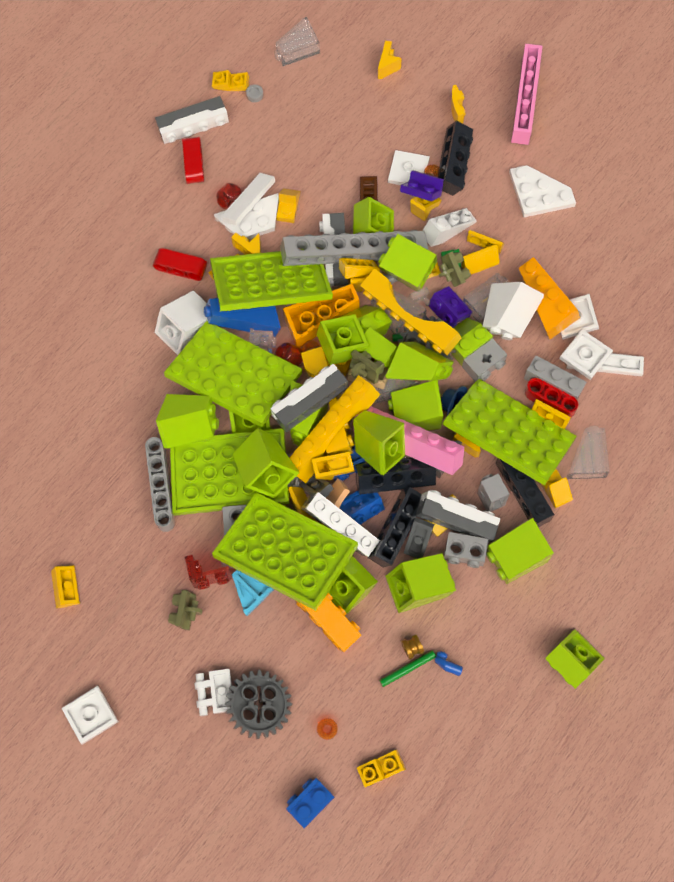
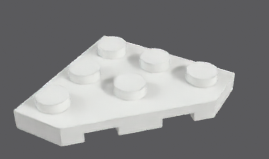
M527 165L510 169L509 174L523 217L575 207L576 201L572 189L567 185Z

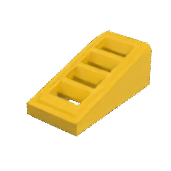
M339 258V270L345 279L369 275L374 268L380 272L374 260Z

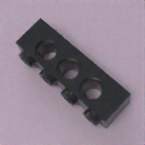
M457 120L446 128L437 176L444 180L442 191L452 196L462 191L465 186V174L468 170L467 163L470 157V146L473 141V129Z
M402 458L384 475L377 472L368 462L355 464L356 485L359 495L402 490L408 487L418 488L436 485V468L414 458Z
M497 458L495 464L527 519L533 518L538 527L550 522L555 514L534 479Z
M411 487L401 490L377 537L380 541L369 557H367L368 559L383 568L393 565L416 518L415 515L421 501V493Z

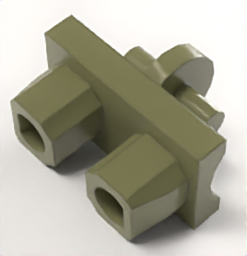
M452 251L441 257L443 264L440 266L443 272L438 275L439 277L445 276L447 282H452L453 287L465 283V280L471 276L469 269L461 270L458 263L464 261L461 252L453 253Z
M357 350L352 351V361L349 366L352 369L351 375L354 378H357L359 375L373 384L377 383L379 375L384 372V363L381 361L372 362L371 355L366 351L359 353Z
M182 590L181 593L174 594L172 603L175 606H179L178 612H171L168 622L183 630H190L191 621H195L196 615H202L203 612L202 609L197 608L199 601H196V595L189 593L188 590Z

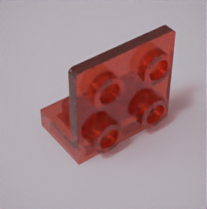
M193 555L185 556L189 580L194 588L203 590L209 588L211 584L218 583V585H223L233 579L229 566L203 572L199 560H195Z

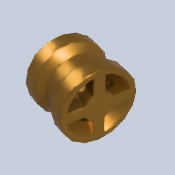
M416 634L409 640L404 639L401 641L409 660L414 658L416 654L421 655L424 653L423 646Z

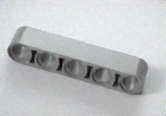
M151 437L146 441L145 449L154 521L161 531L168 532L174 528L175 519L172 514V496L166 450L159 438ZM154 446H160L158 450L151 451ZM157 463L162 464L159 469H154ZM159 481H164L162 487H156V484ZM160 500H167L166 504L162 506L158 505ZM163 518H169L166 524H160Z

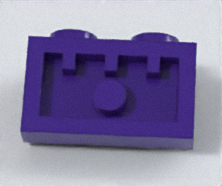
M413 170L410 173L409 181L401 185L400 192L433 201L441 197L444 180Z
M449 286L435 292L428 303L431 310L452 328L472 314L471 309Z

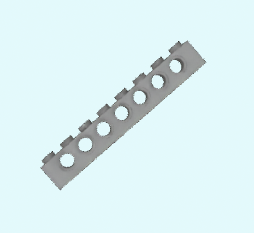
M411 230L408 232L393 231L383 233L378 231L375 233L360 232L357 234L341 233L339 235L323 234L318 236L310 234L305 236L289 235L283 237L280 249L283 266L339 263V258L379 261L381 255L387 253L390 239L392 237L395 238L397 233L427 250L428 245L425 231Z

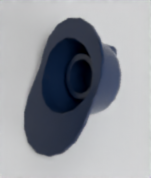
M465 386L448 388L440 397L442 410L447 412V416L467 393L468 390Z

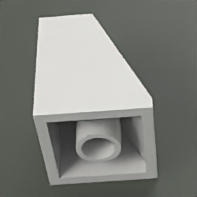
M522 282L492 283L482 327L490 330L489 332L492 334L501 335V338L505 340L520 338L541 303L544 294Z
M191 291L161 307L155 333L179 355L203 324L208 321L207 317L204 316V306L207 303L202 297Z

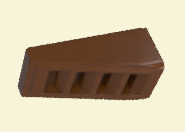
M377 176L360 177V201L367 197L378 201Z

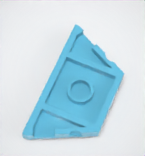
M238 570L232 574L246 616L253 612L275 590Z

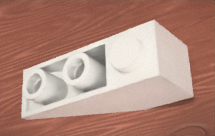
M465 208L429 219L422 231H425L426 241L432 247L446 242L475 224L477 220Z

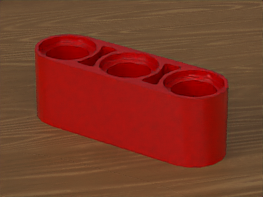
M200 137L182 138L186 183L204 182Z
M160 248L153 262V267L164 273L201 281L208 263L200 257Z
M532 378L528 381L525 395L529 400L535 402L537 399L571 418L575 415L579 405L575 397L539 378ZM531 387H536L539 391H532ZM552 396L555 398V401H551L547 397ZM564 405L571 406L572 410L566 409Z

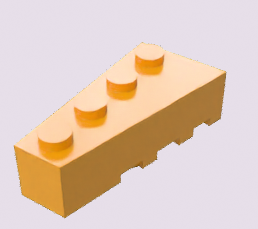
M534 257L519 267L525 284L544 294L537 312L551 340L580 318L578 309Z
M353 284L333 290V297L330 300L296 303L283 308L285 321L297 349L317 337L320 321L339 318L359 308V298Z
M327 593L316 611L295 600L298 607L304 612L309 613L308 616L313 623L323 629L322 632L341 652H345L362 636L358 632L360 630L359 626L353 620L350 622L345 617L347 613L341 606L338 605L336 607L333 604V597L329 593Z

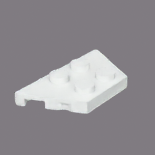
M279 194L260 199L237 226L222 221L221 216L225 211L214 214L215 220L222 223L230 233L243 235L248 240L254 238L258 233L261 236L273 232L276 227Z

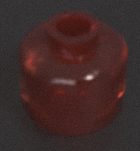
M226 183L217 191L218 205L223 209H228L242 193L240 187L233 183Z
M286 342L278 346L275 351L276 356L296 366L303 362L301 355L303 351L299 346Z

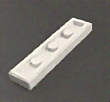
M259 173L222 214V221L237 226L275 183V177Z
M612 353L597 372L642 376L644 357ZM569 365L566 367L567 369H573Z

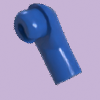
M437 652V656L434 658L435 663L446 672L460 676L463 667L447 661V653Z

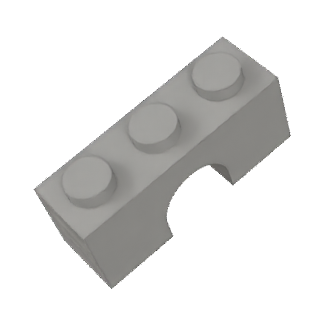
M538 356L534 357L524 377L527 381L532 378H539L575 397L577 400L587 383Z

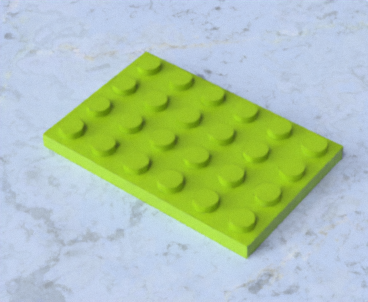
M281 251L210 258L220 312L330 300L333 297L324 264L283 266Z
M206 321L165 370L164 376L201 396H211L212 402L262 427L272 414L270 409L272 405L280 399L283 400L290 390L292 380L296 382L302 374V368Z
M481 379L476 380L443 422V425L544 486L577 437L570 431L555 425L553 421L539 416L536 411Z
M282 428L263 430L272 434L286 453L284 430ZM254 431L214 435L211 438L170 448L172 514L174 516L223 511V507L247 506L257 491L245 486L233 453ZM288 485L275 498L259 493L281 505L290 504Z
M256 492L215 548L212 555L217 560L316 611L358 548V542Z

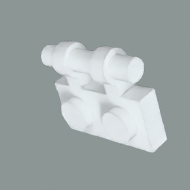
M230 669L210 671V680L204 681V673L196 674L194 685L198 694L196 705L199 708L200 716L208 715L207 707L213 706L214 714L224 713L230 709V707L224 705L225 702L230 701L226 694H233L229 689L232 686ZM211 687L212 699H206L205 688Z

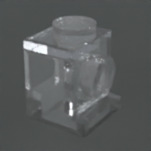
M250 328L249 342L273 354V347L276 348L277 336H274L273 331H261Z

